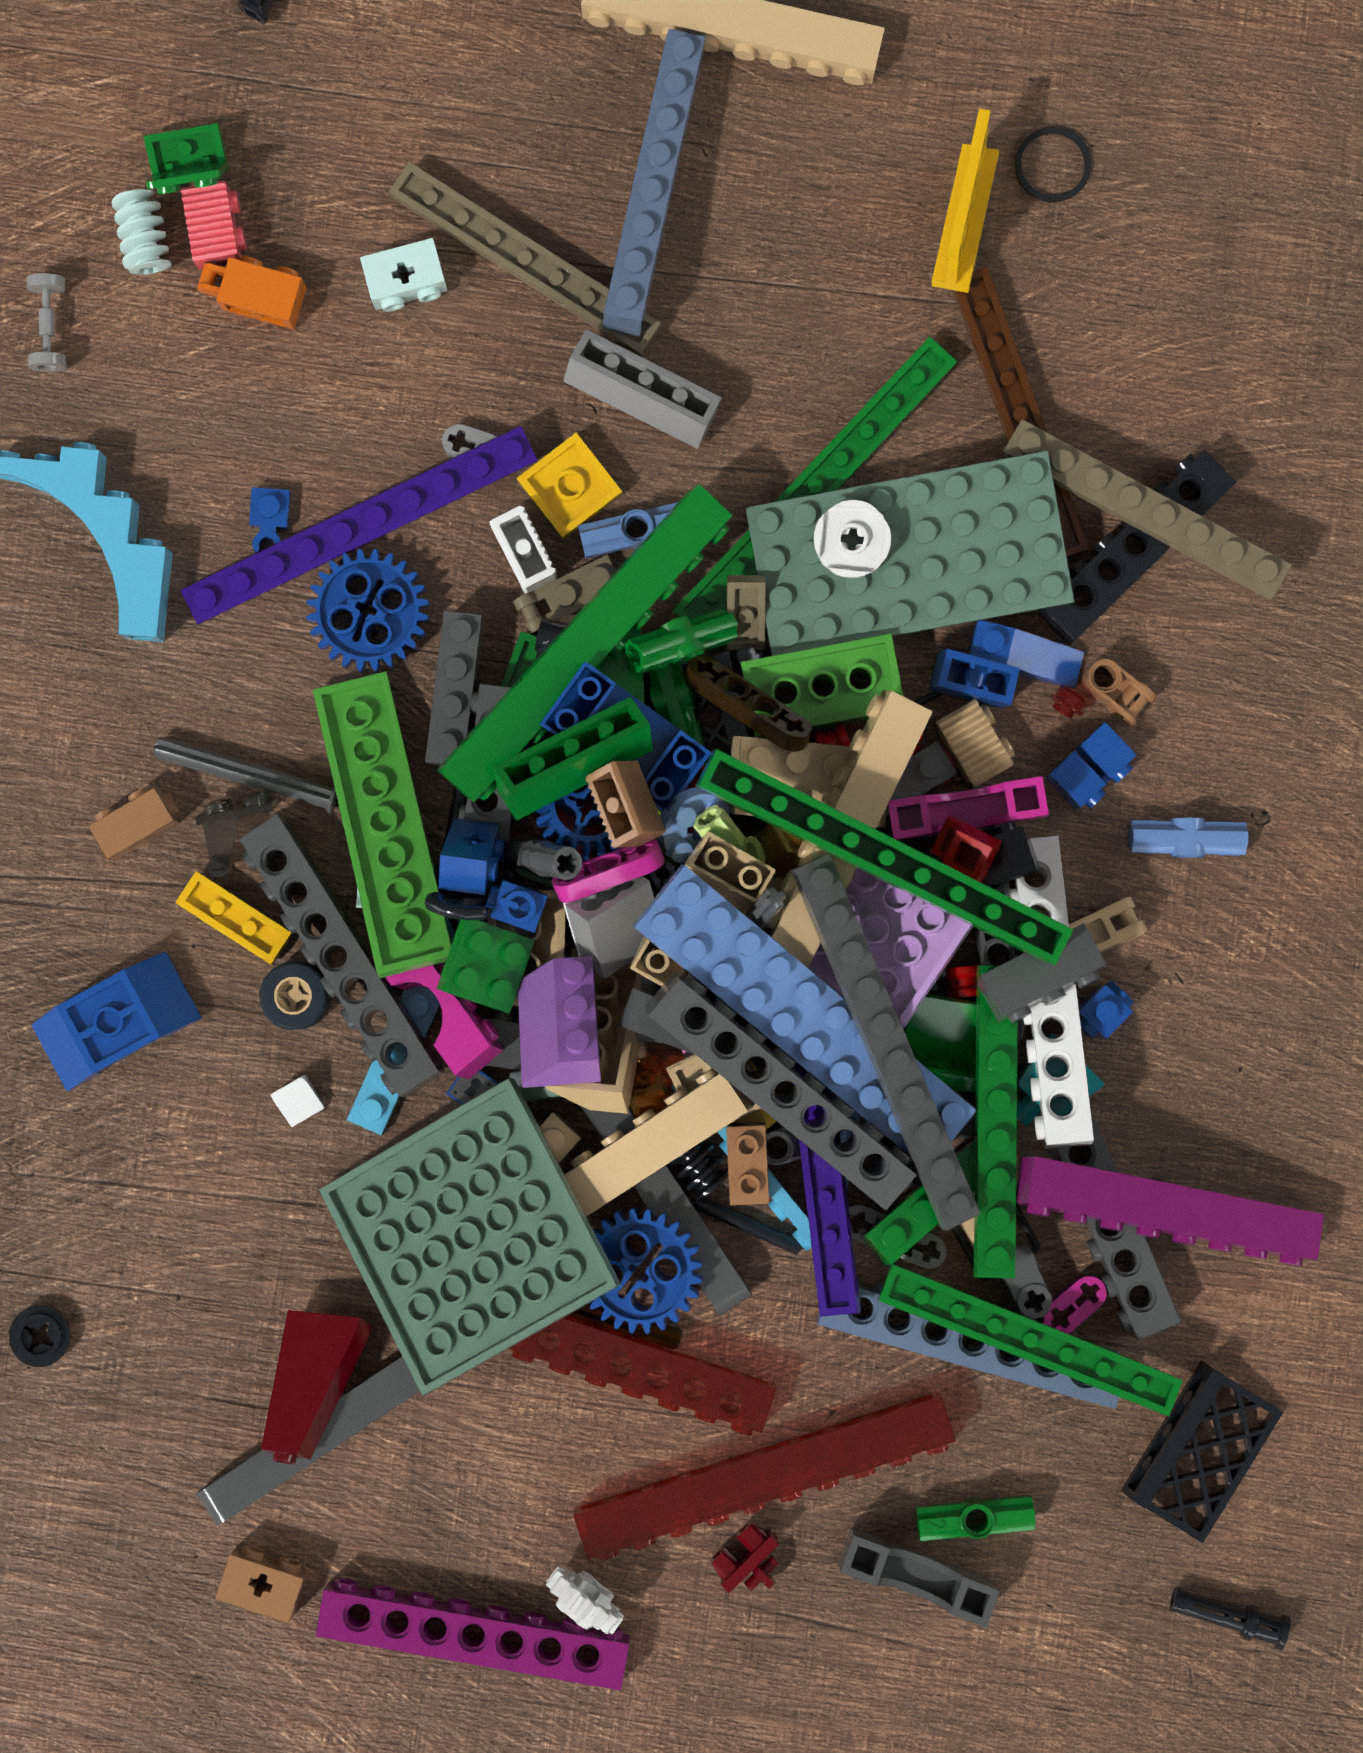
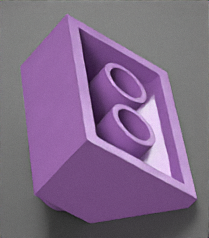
M592 956L552 959L522 978L518 988L522 1088L601 1082Z

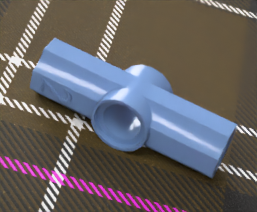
M677 503L647 510L633 509L621 516L578 525L585 558L630 548L636 549ZM634 521H640L647 526L648 530L644 536L634 538L626 531L628 525Z
M1171 818V821L1131 820L1128 831L1130 853L1171 854V857L1201 858L1205 857V855H1246L1248 846L1247 822H1205L1204 818Z

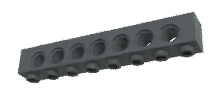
M276 814L239 838L245 848L241 851L242 857L252 870H259L265 880L260 883L262 889L272 902L277 900L282 907L284 913L280 917L292 934L297 932L302 939L304 945L300 949L312 966L317 963L324 975L320 979L323 987L332 998L337 996L344 1007L340 1011L344 1021L352 1030L357 1028L364 1039L360 1045L370 1061L374 1062L377 1060L384 1073L380 1077L392 1095L398 1093L399 1097H408L444 1074L443 1067L385 977H378L375 963L370 957L372 954L288 820ZM284 852L287 858L286 866L281 871L275 872L272 868V860L278 853ZM304 884L307 890L306 898L301 903L295 904L292 900V891L297 885ZM324 916L327 922L326 930L321 935L315 936L311 929L312 922L316 917ZM343 947L347 953L346 962L343 966L335 968L331 962L332 953L337 948ZM363 979L367 985V992L362 999L355 1000L351 994V987L355 981ZM382 1011L387 1017V1025L383 1031L377 1033L371 1026V1019L375 1013ZM402 1043L407 1048L408 1055L404 1063L397 1065L391 1058V1051L394 1046Z
M675 971L645 1006L648 1016L883 1209L887 1210L917 1176L910 1165L912 1161L911 1156L896 1144L892 1148L881 1141L884 1136L883 1133L866 1120L863 1124L852 1117V1114L855 1112L854 1109L837 1096L834 1100L829 1098L822 1092L826 1088L824 1084L811 1073L807 1072L803 1076L795 1070L793 1066L796 1062L778 1047L775 1052L763 1043L767 1038L753 1025L748 1023L743 1027L734 1019L737 1013L719 998L714 1003L703 994L707 988L695 977L688 974L684 978ZM692 1007H701L705 1010L703 1018L698 1022L691 1023L684 1019L686 1012ZM727 1031L735 1034L733 1042L726 1047H719L714 1044L716 1037L722 1032ZM754 1056L764 1058V1063L759 1070L748 1071L744 1069L745 1063L749 1058ZM780 1082H793L794 1085L790 1093L782 1096L774 1093L775 1087ZM819 1105L823 1107L821 1115L816 1119L804 1118V1113L810 1106ZM844 1129L852 1131L848 1141L844 1143L833 1142L834 1136L838 1131ZM874 1153L881 1155L880 1161L875 1166H863V1161L868 1155Z

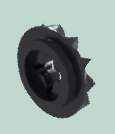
M45 1305L32 1306L20 1312L13 1320L9 1330V1343L14 1355L21 1362L33 1367H45L57 1362L67 1352L72 1338L69 1330V1321L60 1314L59 1309ZM49 1323L46 1336L50 1338L51 1342L47 1343L44 1341L32 1349L36 1336L30 1328L38 1330Z

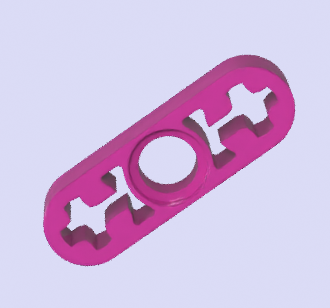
M653 839L642 846L622 847L582 862L581 870L576 877L571 880L553 877L552 884L561 902H573L654 872L664 864L665 858L658 841Z

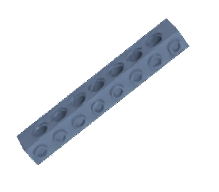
M857 1277L859 1297H865L871 1301V1310L865 1316L858 1317L853 1314L820 1317L819 1311L817 1314V1324L1109 1408L1116 1409L1119 1397L1051 1369L1038 1368L1037 1364L1018 1356L1002 1358L998 1348L980 1342L974 1348H967L962 1344L963 1334L945 1328L944 1332L938 1337H929L925 1334V1325L928 1320L908 1313L907 1322L903 1326L893 1327L889 1325L888 1314L895 1307L878 1301L883 1286L880 1283H875V1287L872 1289L859 1285L861 1279ZM1106 1348V1349L1111 1350V1351H1114V1352H1116V1353H1120V1352H1118V1351H1116V1350H1113V1349H1110V1348Z

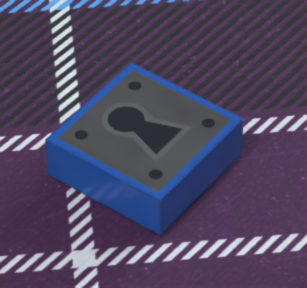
M480 1070L470 1079L457 1076L446 1095L464 1105L498 1085L499 1082Z

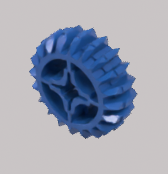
M588 787L583 792H572L535 811L539 814H544L536 820L538 827H548L543 833L544 840H551L557 837L556 844L566 845L583 851V861L589 860L590 853L595 850L598 857L605 854V846L610 851L619 849L611 846L612 840L608 839L609 833L607 832L585 836V832L592 825L605 826L602 824L603 819L599 817L601 812L597 810L598 804L594 803L595 797L592 799V810L586 815L584 822L581 823V808L588 803L592 790L588 789ZM555 805L562 807L563 812L572 816L575 822L573 832L566 828L559 820Z

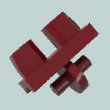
M750 1520L736 1534L739 1541L748 1549L739 1559L726 1546L722 1547L711 1558V1564L720 1576L721 1586L728 1593L751 1571L753 1574L744 1582L751 1591L761 1582L769 1589L776 1583L770 1573L779 1565L777 1560L770 1556L762 1565L760 1563L779 1545L778 1537L771 1529L765 1532L760 1526Z

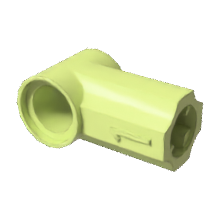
M718 804L707 807L702 814L696 817L693 827L702 838L709 831L765 863L764 850L759 840L753 836L745 838L726 811L720 808Z

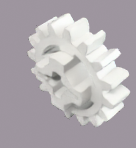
M557 1566L547 1580L546 1585L550 1588V1592L559 1597L556 1606L560 1611L572 1618L580 1627L588 1630L589 1627L592 1628L593 1626L597 1630L601 1629L606 1634H613L623 1621L624 1615L619 1612V1607L611 1603L614 1597L613 1593L595 1580L589 1573L582 1571L576 1574L574 1571L570 1572L565 1567L560 1568Z

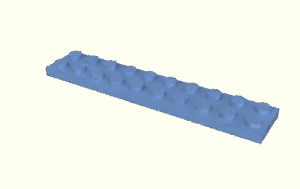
M681 865L632 927L685 971L695 977L715 996L724 1001L739 1016L753 1025L774 1045L782 1049L798 1065L811 1073L833 1094L840 1097L857 1114L869 1121L892 1143L898 1145L910 1155L845 999L686 865ZM917 1061L950 1142H952L976 1112V1109Z

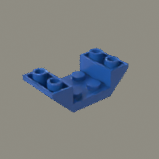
M585 661L539 725L553 735H556L631 697L650 723L653 751L636 760H638L657 810L662 812L665 808L669 811L671 806L676 803V800L673 798L686 789L712 752Z
M163 952L125 968L55 1006L31 1024L68 1092L100 1075L103 1069L162 1037H169L202 1019V1016L168 953Z

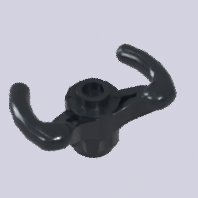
M499 862L497 876L512 881L516 878V870ZM488 887L485 895L450 890L446 893L431 892L425 898V907L433 913L448 917V922L452 924V929L456 932L460 920L487 922L488 910L485 905L488 899Z

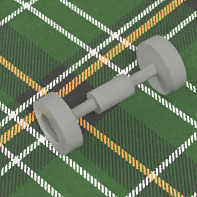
M51 273L28 275L26 277L27 290L32 293L42 294V308L39 309V336L43 337V352L28 354V368L41 372L63 371L67 368L66 355L51 352V337H54V309L50 308V294H59L65 291V278Z

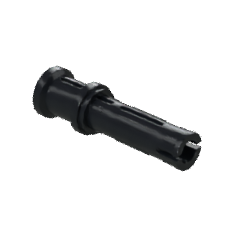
M1178 1587L1174 1588L1169 1605V1611L1178 1612L1238 1631L1244 1640L1258 1639L1273 1644L1274 1648L1280 1651L1285 1647L1289 1636L1291 1624L1289 1616L1282 1615L1281 1617H1276L1263 1613L1254 1605L1246 1606L1244 1609L1213 1598L1184 1591ZM1195 1604L1222 1612L1224 1616L1196 1608ZM1234 1617L1241 1618V1620H1235ZM1260 1625L1270 1627L1272 1631L1261 1628Z

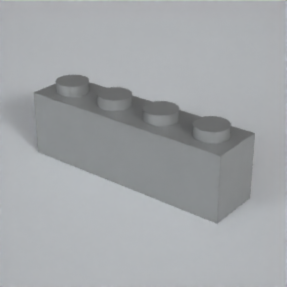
M587 329L570 356L563 382L696 449L699 448L711 426L722 397Z

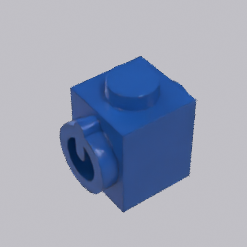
M503 878L500 886L492 885L485 906L492 908L490 912L491 918L535 933L548 896L546 893Z
M1110 980L1105 985H1098L1078 1005L1081 1030L1092 1039L1095 1036L1099 1039H1107L1133 1012L1130 1007L1134 1002L1124 990Z

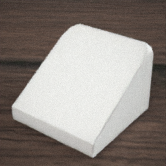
M307 1075L301 1076L270 1094L291 1127L325 1108Z

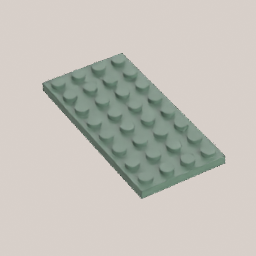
M1048 451L745 507L757 575H766L765 620L772 656L886 634L897 636L1074 603ZM846 500H859L871 504L883 515L891 532V545L887 558L875 572L861 578H843L833 574L822 565L814 547V532L818 520L828 509ZM850 529L848 535H842L841 542L847 543L848 550H855L856 545L863 544L864 537L858 536L857 529Z

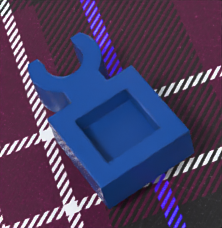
M252 487L249 525L250 527L260 528V532L255 535L252 542L255 553L261 551V544L265 540H272L274 545L281 542L280 537L277 535V529L289 528L290 490Z

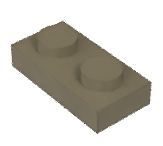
M766 575L727 576V612L733 613L738 624V637L733 642L727 643V650L747 648L765 650Z

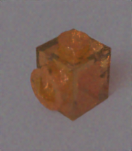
M660 1055L638 1059L630 1099V1107L635 1116H640L651 1108L657 1114L667 1107L664 1100L671 1095L670 1076Z

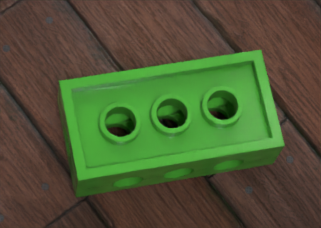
M892 634L740 663L741 677L775 698L774 691L779 687L784 686L792 689L795 694V700L784 705L809 721L812 727L811 731L834 727L836 724L845 725L868 720L869 716L866 715L868 705L876 694H881L882 690L894 691L903 696ZM857 672L865 674L869 679V687L862 690L854 688L850 683V675ZM826 680L832 687V693L826 697L818 696L812 689L814 681ZM754 711L760 715L770 716V714L764 711ZM752 729L753 738L766 739Z

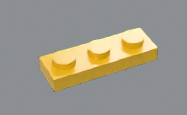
M195 871L175 902L270 965L275 963L293 935L287 928L198 871Z

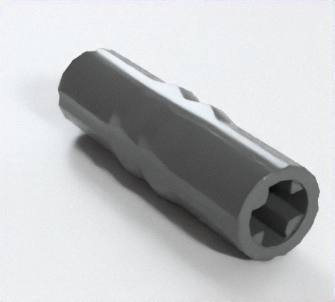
M517 836L511 838L505 844L504 859L506 863L513 868L525 870L534 875L571 880L577 876L582 867L581 855L575 848L559 845L553 841Z

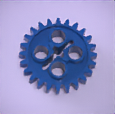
M358 549L357 560L354 561L346 553H343L344 565L339 567L331 560L329 564L333 572L330 575L320 571L318 573L324 582L323 585H311L310 587L318 595L317 599L306 601L308 606L316 609V612L307 615L306 619L309 622L318 623V626L313 628L310 633L313 637L324 636L319 642L318 647L321 650H325L332 646L329 658L335 661L343 655L342 666L346 669L349 668L353 661H356L357 670L362 673L367 663L371 664L376 673L379 672L381 661H385L392 669L394 668V656L398 655L402 660L406 661L407 656L404 649L406 647L414 650L418 649L417 644L413 640L414 635L426 636L425 631L418 627L419 623L430 622L428 615L420 613L421 609L430 606V602L426 599H418V596L423 594L426 588L424 585L413 586V583L419 576L415 571L407 575L404 574L408 566L404 560L393 566L394 555L392 553H389L383 561L380 560V554L377 549L373 550L370 559H366L363 551ZM355 578H365L367 580V589L361 595L349 593V585ZM378 580H382L383 585L372 604L377 613L375 616L369 614L366 617L361 638L358 642H354V635L358 632L364 620V615L360 609L362 606H370ZM391 592H399L403 597L401 605L393 610L386 609L383 604L386 595ZM343 612L351 613L353 616L351 626L346 630H337L334 625L337 615ZM379 626L387 628L388 637L385 642L378 645L370 643L369 634L372 629Z
M632 1207L627 1219L622 1211L619 1210L615 1213L616 1224L608 1218H604L601 1224L605 1232L593 1229L610 1264H615L621 1268L623 1280L620 1281L621 1286L594 1300L590 1305V1309L602 1306L605 1309L601 1316L602 1321L611 1315L616 1317L614 1322L615 1329H618L626 1321L629 1325V1332L632 1334L638 1324H642L645 1333L649 1334L652 1330L653 1322H656L661 1330H665L667 1327L666 1317L668 1316L677 1323L681 1318L677 1308L689 1312L692 1305L686 1297L697 1298L700 1292L691 1285L702 1283L704 1276L694 1273L695 1269L702 1267L704 1261L692 1258V1255L699 1250L700 1246L687 1245L686 1241L690 1238L692 1232L687 1231L680 1235L677 1230L681 1220L678 1219L671 1225L667 1224L666 1211L658 1219L653 1218L652 1207L646 1209L643 1217H640L636 1207ZM639 1234L643 1236L647 1243V1249L643 1252L634 1251L628 1243L629 1235ZM657 1243H661L663 1249L646 1269V1274H643L625 1297H621L619 1291L636 1271V1266L643 1262ZM663 1258L673 1260L677 1266V1274L673 1276L664 1275L659 1269V1260ZM640 1288L649 1290L654 1298L653 1304L649 1306L640 1304L636 1300L635 1291Z

